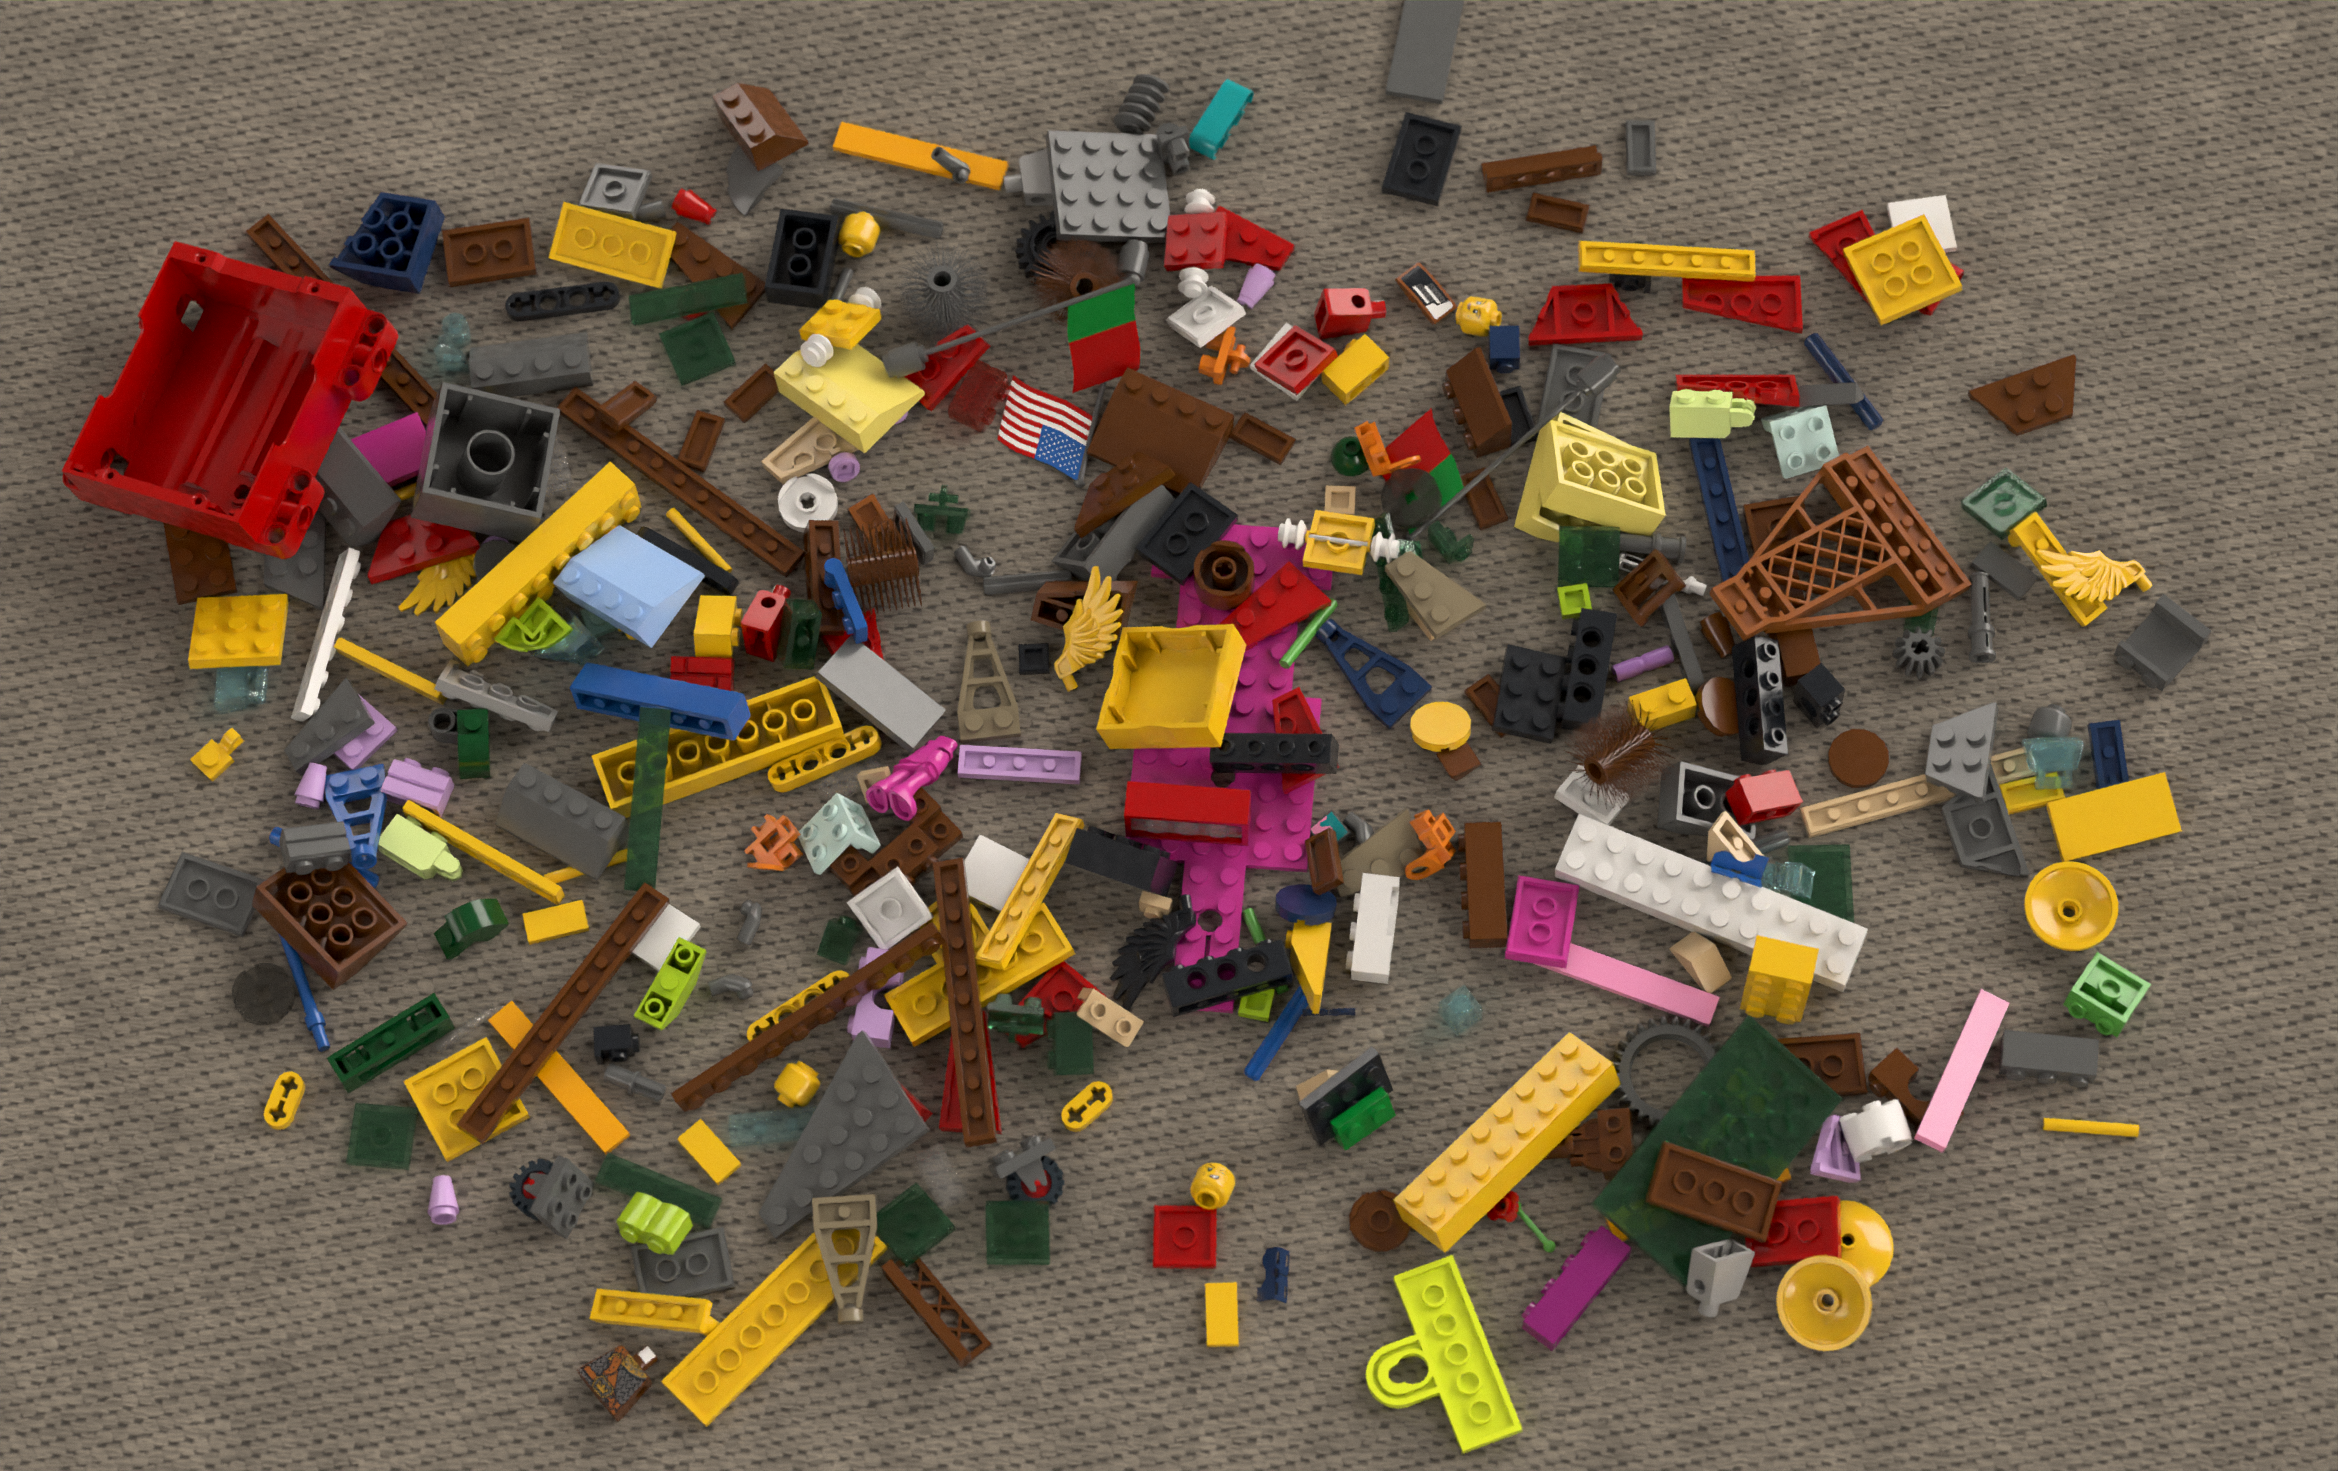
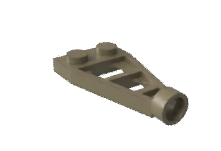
M970 622L966 625L968 645L957 710L961 743L1020 737L1018 705L992 641L990 622ZM979 639H985L983 642H976V641H975V640H979ZM989 658L994 675L991 677L974 678L975 660ZM979 687H994L1001 700L1000 706L976 710L973 706L975 691Z
M875 1194L812 1198L814 1233L838 1306V1324H861L864 1322L862 1304L877 1231ZM857 1229L860 1232L859 1248L855 1254L841 1256L835 1251L831 1239L832 1233L835 1230ZM856 1263L858 1265L857 1284L851 1287L841 1286L837 1272L838 1265ZM847 1304H853L856 1307L844 1309Z

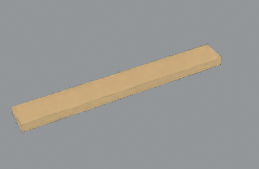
M2034 745L1991 757L1990 764L1992 765L1998 785L2043 775V769ZM1925 774L1802 807L1800 808V814L1808 837L1812 838L1948 801L1956 794L1950 792L1946 787H1938L1927 782Z

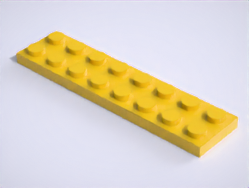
M857 1229L835 1230L831 1236L835 1251L841 1256L855 1254L859 1248L861 1234ZM813 1232L661 1381L706 1428L836 1301L815 1233ZM877 1236L875 1237L870 1267L888 1250L887 1246ZM856 1263L838 1265L837 1272L840 1285L850 1287L858 1279V1265Z

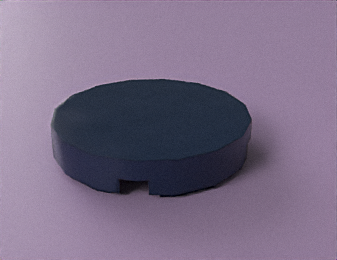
M1296 884L1282 888L1276 894L1275 911L1282 918L1292 923H1297V919L1305 920V925H1318L1331 920L1335 915L1337 907L1336 898L1331 892L1327 891L1318 895L1313 892L1312 885Z

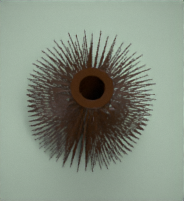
M1073 237L1071 248L1068 251L1067 249L1065 251L1064 246L1063 249H1060L1062 246L1060 247L1059 244L1060 254L1057 251L1049 255L1043 251L1049 259L1041 257L1054 268L1043 262L1040 263L1058 273L1055 274L1043 269L1054 274L1050 275L1032 270L1045 276H1032L1044 282H1031L1038 285L1034 287L1041 288L1035 289L1036 291L1046 294L1041 296L1043 298L1039 299L1045 301L1042 305L1044 306L1043 308L1113 285V282L1109 281L1120 282L1112 279L1124 281L1119 279L1120 275L1116 277V274L1111 273L1116 269L1110 267L1114 265L1115 261L1111 262L1112 259L1110 260L1109 258L1106 261L1104 260L1109 255V252L1104 257L1105 253L1101 249L1095 248L1097 246H1093L1089 240L1088 242L1092 246H1089L1086 240L1083 243L1082 239L1081 245L1080 240L1078 241L1077 239L1075 251L1076 241L1074 240L1073 243ZM1068 307L1063 309L1061 315V310L1050 313L1051 317L1053 315L1063 326L1065 324L1068 327V315L1065 318Z
M907 518L905 521L909 547H907L902 522L899 519L903 545L901 549L894 519L893 528L897 548L895 550L888 520L887 532L890 551L887 548L882 522L880 524L884 552H882L875 523L878 553H875L869 523L868 531L872 554H869L863 525L865 555L862 552L859 532L856 527L860 556H857L850 528L853 557H850L845 529L843 530L849 582L857 601L856 587H859L865 616L866 610L862 586H865L869 609L872 615L868 586L870 584L877 614L876 583L878 584L883 611L885 609L882 582L885 587L888 607L891 611L887 585L888 581H890L892 597L897 611L893 580L897 582L899 600L903 609L902 590L899 580L902 579L908 607H910L906 578L909 579L913 604L916 607L912 577H915L918 597L922 606L918 578L920 576L918 560Z
M1608 710L1607 714L1605 713L1607 715L1605 720L1604 718L1602 719L1605 724L1603 723L1604 727L1602 725L1599 727L1597 723L1593 726L1596 728L1594 733L1591 727L1588 726L1585 731L1588 732L1589 738L1586 735V739L1583 735V738H1579L1584 740V744H1581V747L1577 750L1583 753V750L1586 754L1584 756L1580 754L1574 755L1584 759V761L1579 759L1584 763H1572L1582 765L1584 769L1569 771H1585V774L1593 782L1591 789H1593L1594 783L1597 784L1598 799L1600 786L1603 794L1602 785L1604 790H1606L1605 797L1606 793L1608 795V789L1611 797L1613 795L1615 800L1617 796L1615 789H1617L1618 793L1622 791L1623 794L1628 790L1633 795L1634 791H1636L1632 790L1634 785L1636 786L1637 784L1642 789L1643 785H1650L1651 781L1649 780L1651 778L1657 780L1659 775L1656 771L1659 772L1660 770L1655 766L1659 769L1660 767L1663 768L1658 763L1660 758L1654 753L1658 755H1666L1667 753L1663 754L1654 749H1658L1655 745L1664 746L1655 743L1654 739L1671 738H1653L1656 732L1651 734L1650 728L1647 729V719L1645 726L1642 725L1641 716H1639V722L1636 716V725L1633 713L1629 724L1626 718L1628 713L1626 714L1625 710H1623L1624 712L1620 717L1618 715L1616 717L1613 712L1611 713ZM1611 714L1614 716V718L1612 717L1613 721L1609 717ZM1652 770H1654L1656 775L1654 774V776H1652L1650 771L1653 773Z

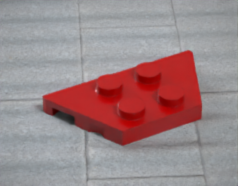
M1611 283L1552 286L1546 303L1538 315L1534 329L1530 332L1528 346L1553 345V343L1576 344L1639 341L1643 338V331L1640 327L1636 326L1630 317V311L1619 300L1618 293Z
M411 515L389 521L385 529L382 530L368 572V579L371 584H376L475 554L481 546L467 530L411 518Z

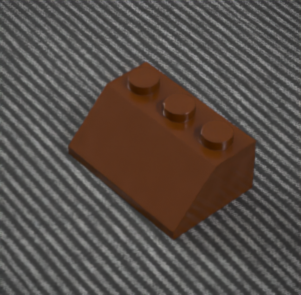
M736 83L712 96L719 118L758 171L809 145L806 137L770 89Z
M1477 347L1446 370L1445 382L1442 383V388L1446 399H1452L1455 408L1452 410L1457 425L1463 424L1466 433L1463 434V438L1468 451L1474 450L1476 458L1510 447L1512 421L1481 347Z

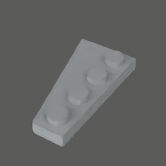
M450 659L437 680L434 690L440 691L443 696L449 699L459 698L467 701L476 709L491 710L498 713L501 718L509 721L518 720L526 723L529 728L535 731L549 732L558 714L557 710L526 695L514 696L510 687L502 683L491 685L483 680L484 675L475 670L470 671V674L460 670V663Z

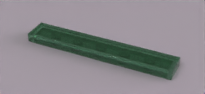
M640 706L624 890L638 891L644 882L654 889L656 887L671 709Z

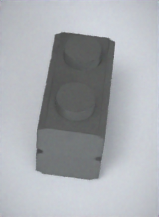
M343 821L284 828L281 831L279 846L287 873L296 872L299 875H305L314 869L326 868L328 871H336L348 864L350 846Z

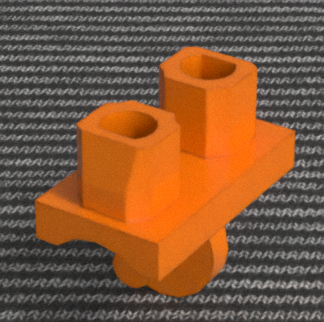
M1229 326L1226 331L1221 332L1206 344V348L1219 351L1218 357L1203 354L1199 364V373L1213 377L1214 384L1222 385L1228 364L1231 365L1229 371L1232 374H1238L1239 368H1246L1250 364L1251 359L1244 353L1246 348L1244 345L1238 344L1236 351L1233 350L1236 341L1234 336L1236 327Z

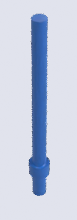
M279 934L306 1013L304 1020L308 1031H312L318 1051H326L330 1048L324 1030L326 1023L322 1012H318L299 954Z

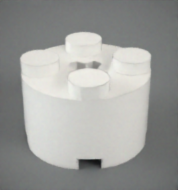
M1892 1100L1882 1105L1880 1101H1875L1862 1107L1864 1112L1858 1115L1857 1113H1851L1839 1118L1854 1162L1872 1160L1871 1154L1879 1155L1885 1152L1888 1154L1897 1152L1910 1145L1913 1140L1898 1100Z

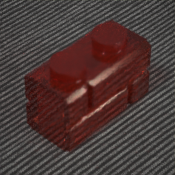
M978 360L968 372L948 406L949 418L978 432H981L985 425L990 426L996 415L994 408L999 401H1005L1010 391L1007 374Z

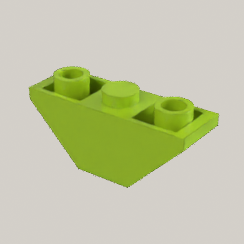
M678 937L635 1012L634 1018L661 1031L679 1015L697 983L707 952L706 949Z

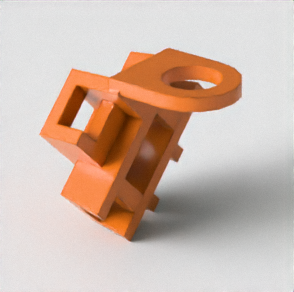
M1366 421L1354 428L1373 477L1387 473L1392 474L1421 461L1420 456L1417 455L1391 464L1375 422L1369 424Z
M1429 809L1415 814V819L1409 822L1417 833L1419 840L1427 848L1423 856L1405 867V875L1411 880L1424 879L1443 869L1444 864L1456 852L1449 841L1456 832L1444 813L1434 817ZM1420 866L1428 867L1423 872H1412L1413 869Z
M766 814L764 816L766 822L760 828L756 826L751 828L757 839L744 851L746 854H753L757 862L747 863V867L784 871L803 855L794 843L801 834L788 817L782 815L777 820L774 816ZM777 832L778 834L770 840L769 838ZM790 853H792V855H791L787 860H785V858H786Z

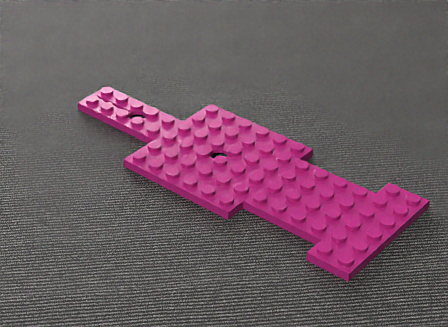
M1234 524L1222 539L1240 544L1252 557L1255 575L1253 593L1288 561L1320 590H1331L1333 571L1303 567V557L1307 543L1299 550H1296L1294 543H1289L1286 548H1283L1282 542L1278 541L1279 528ZM1152 564L1151 577L1173 579ZM1193 574L1184 586L1180 584L1176 628H1185L1193 625H1218L1235 609L1218 610L1203 604L1196 593ZM1298 622L1282 629L1281 633L1273 637H1267L1258 642L1257 646L1244 652L1225 733H1276L1272 700L1292 690L1295 664L1294 661L1289 669H1285L1279 664V661L1297 639ZM1305 697L1320 727L1322 699ZM1210 747L1134 749L1131 781L1217 787L1211 780L1215 769L1209 763ZM1234 773L1235 781L1227 788L1251 790V820L1248 846L1126 837L1125 835V838L1142 843L1143 846L1146 844L1171 853L1170 860L1184 863L1181 895H1191L1192 908L1196 915V925L1185 933L1178 942L1175 966L1184 965L1187 967L1197 964L1196 962L1201 958L1207 956L1218 958L1225 956L1232 949L1239 948L1246 868L1307 872L1308 858L1305 840L1310 838L1315 780L1284 795L1281 773ZM1206 911H1215L1222 918L1221 926L1213 932L1202 930L1198 924L1199 916ZM1206 937H1211V940H1207L1206 944ZM1223 971L1218 976L1222 980H1230L1235 975L1231 971ZM1192 980L1188 985L1193 989L1202 988V980ZM1234 1000L1197 1011L1233 1013Z

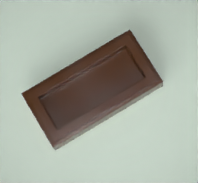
M1533 192L1526 221L1583 234L1590 205Z
M765 363L723 402L724 406L745 424L779 392L773 373L775 371Z
M634 381L596 409L595 416L618 432L650 409L656 403L657 396L637 381Z
M697 410L677 460L688 468L705 472L725 424V418Z
M1246 412L1243 413L1229 435L1230 439L1279 465L1283 463L1296 442L1295 438Z
M1486 467L1461 475L1464 487L1483 472ZM1489 474L1464 495L1480 531L1508 521L1506 511Z
M1487 674L1465 689L1464 693L1492 727L1499 685L1490 674ZM1496 732L1500 738L1506 735L1505 733Z
M1328 828L1306 839L1305 846L1313 892L1321 895L1343 884L1344 879L1336 832Z

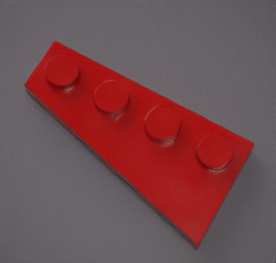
M1860 210L1809 232V238L1869 304L1843 255L1844 248L1875 235L1863 210Z
M1288 561L1218 625L1234 624L1246 643V652L1257 646L1258 642L1267 637H1273L1281 633L1282 629L1291 624L1299 623L1309 618V615L1315 611L1331 606V600Z
M982 1011L996 1134H1002L988 1017L986 1012ZM951 1031L939 1129L945 1132H963Z

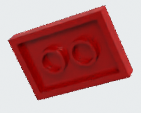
M1838 1196L1777 1201L1766 1241L1761 1243L1745 1237V1247L1755 1252L1750 1267L1797 1264L1803 1259L1818 1255H1828L1842 1259L1840 1198Z

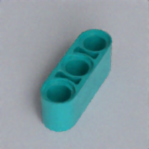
M1226 79L1189 137V148L1215 160V153L1219 148H1223L1231 135L1229 131L1233 125L1237 126L1245 113L1243 109L1246 104L1252 102L1254 91L1230 79Z

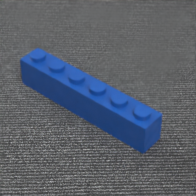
M588 662L570 686L577 709L735 741L751 716L745 695L736 691H727Z

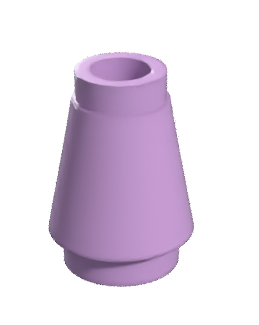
M1256 263L1253 268H1249L1237 301L1242 305L1247 304V307L1252 309L1273 286L1275 274L1265 266Z
M309 762L308 768L294 794L297 796L296 804L319 809L320 803H324L326 766Z
M446 1175L436 1176L433 1178L428 1215L431 1216V1221L435 1224L453 1223L456 1220V1215L459 1213L452 1178Z

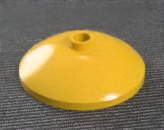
M2059 862L2044 868L2032 879L2024 899L2025 916L2032 931L2046 944L2065 951H2082L2098 945L2111 933L2118 916V899L2110 881L2097 869L2080 862ZM2071 909L2074 912V916L2066 917L2063 914V910Z
M1843 1200L1840 1201L1842 1260L1853 1265L1862 1274L1870 1288L1885 1275L1893 1257L1892 1235L1885 1221L1873 1209L1858 1202ZM1850 1237L1853 1240V1244L1845 1245L1842 1242V1238Z
M1818 1255L1801 1260L1784 1275L1777 1292V1311L1783 1327L1794 1340L1810 1349L1834 1351L1844 1348L1861 1336L1870 1321L1872 1297L1866 1280L1853 1265L1834 1256ZM1825 1294L1833 1297L1834 1302L1832 1305L1825 1304L1823 1299Z

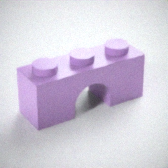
M868 947L866 957L861 956L859 969L888 950ZM904 972L897 973L888 979V982L882 988L872 990L862 996L861 1001L857 1003L855 1015H850L848 1020L847 1033H851L853 1041L857 1034L863 1030L868 1034L875 1046L890 1048L895 1024L894 1011L879 1008L874 1004V999L880 991L900 986L903 982Z

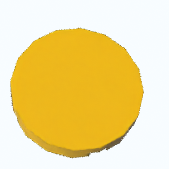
M1450 702L1425 704L1416 710L1411 717L1410 729L1412 738L1415 743L1424 749L1441 752V749L1449 748V751L1465 744L1470 737L1471 719L1466 710Z

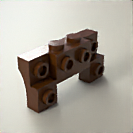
M922 787L913 795L917 805V812L909 820L911 825L878 854L867 861L851 845L829 866L830 871L853 896L862 892L897 866L913 887L916 883V877L923 871L926 874L933 870V863L939 862L938 858L963 838L962 831L942 812L941 806Z

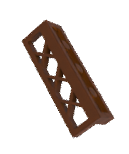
M1596 145L1481 163V170L1486 193L1601 175L1603 159L1601 152L1598 153Z
M809 520L803 533L809 644H819L822 635L843 636L845 633L842 617H844L842 609H836L832 598V592L835 591L833 588L826 586L824 582L825 562L830 558H836L841 561L839 522L837 520Z
M913 1249L896 1263L890 1259L881 1266L883 1275L961 1368H964L991 1346L990 1341ZM910 1260H913L919 1267L918 1281L908 1280L900 1270ZM923 1273L930 1282L922 1281ZM921 1286L935 1287L939 1291L938 1304L927 1303L921 1295ZM943 1297L949 1305H942ZM941 1309L954 1310L959 1315L958 1328L947 1327L940 1318ZM962 1320L970 1329L962 1328ZM961 1333L975 1334L981 1344L969 1353L960 1342Z

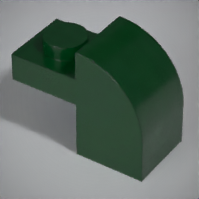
M488 709L457 710L460 779L490 777Z
M497 898L478 899L465 903L446 914L444 918L447 922L434 935L446 959H453L459 956L473 942L493 939L509 925V922Z

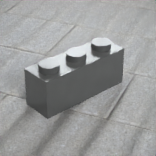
M2004 1030L2001 1037L1999 1074L2006 1075L2007 1079L2013 1081H2022L2025 1077L2038 1078V1082L2043 1084H2054L2057 1080L2069 1081V1085L2073 1087H2087L2088 1083H2094L2097 1076L2099 1040Z

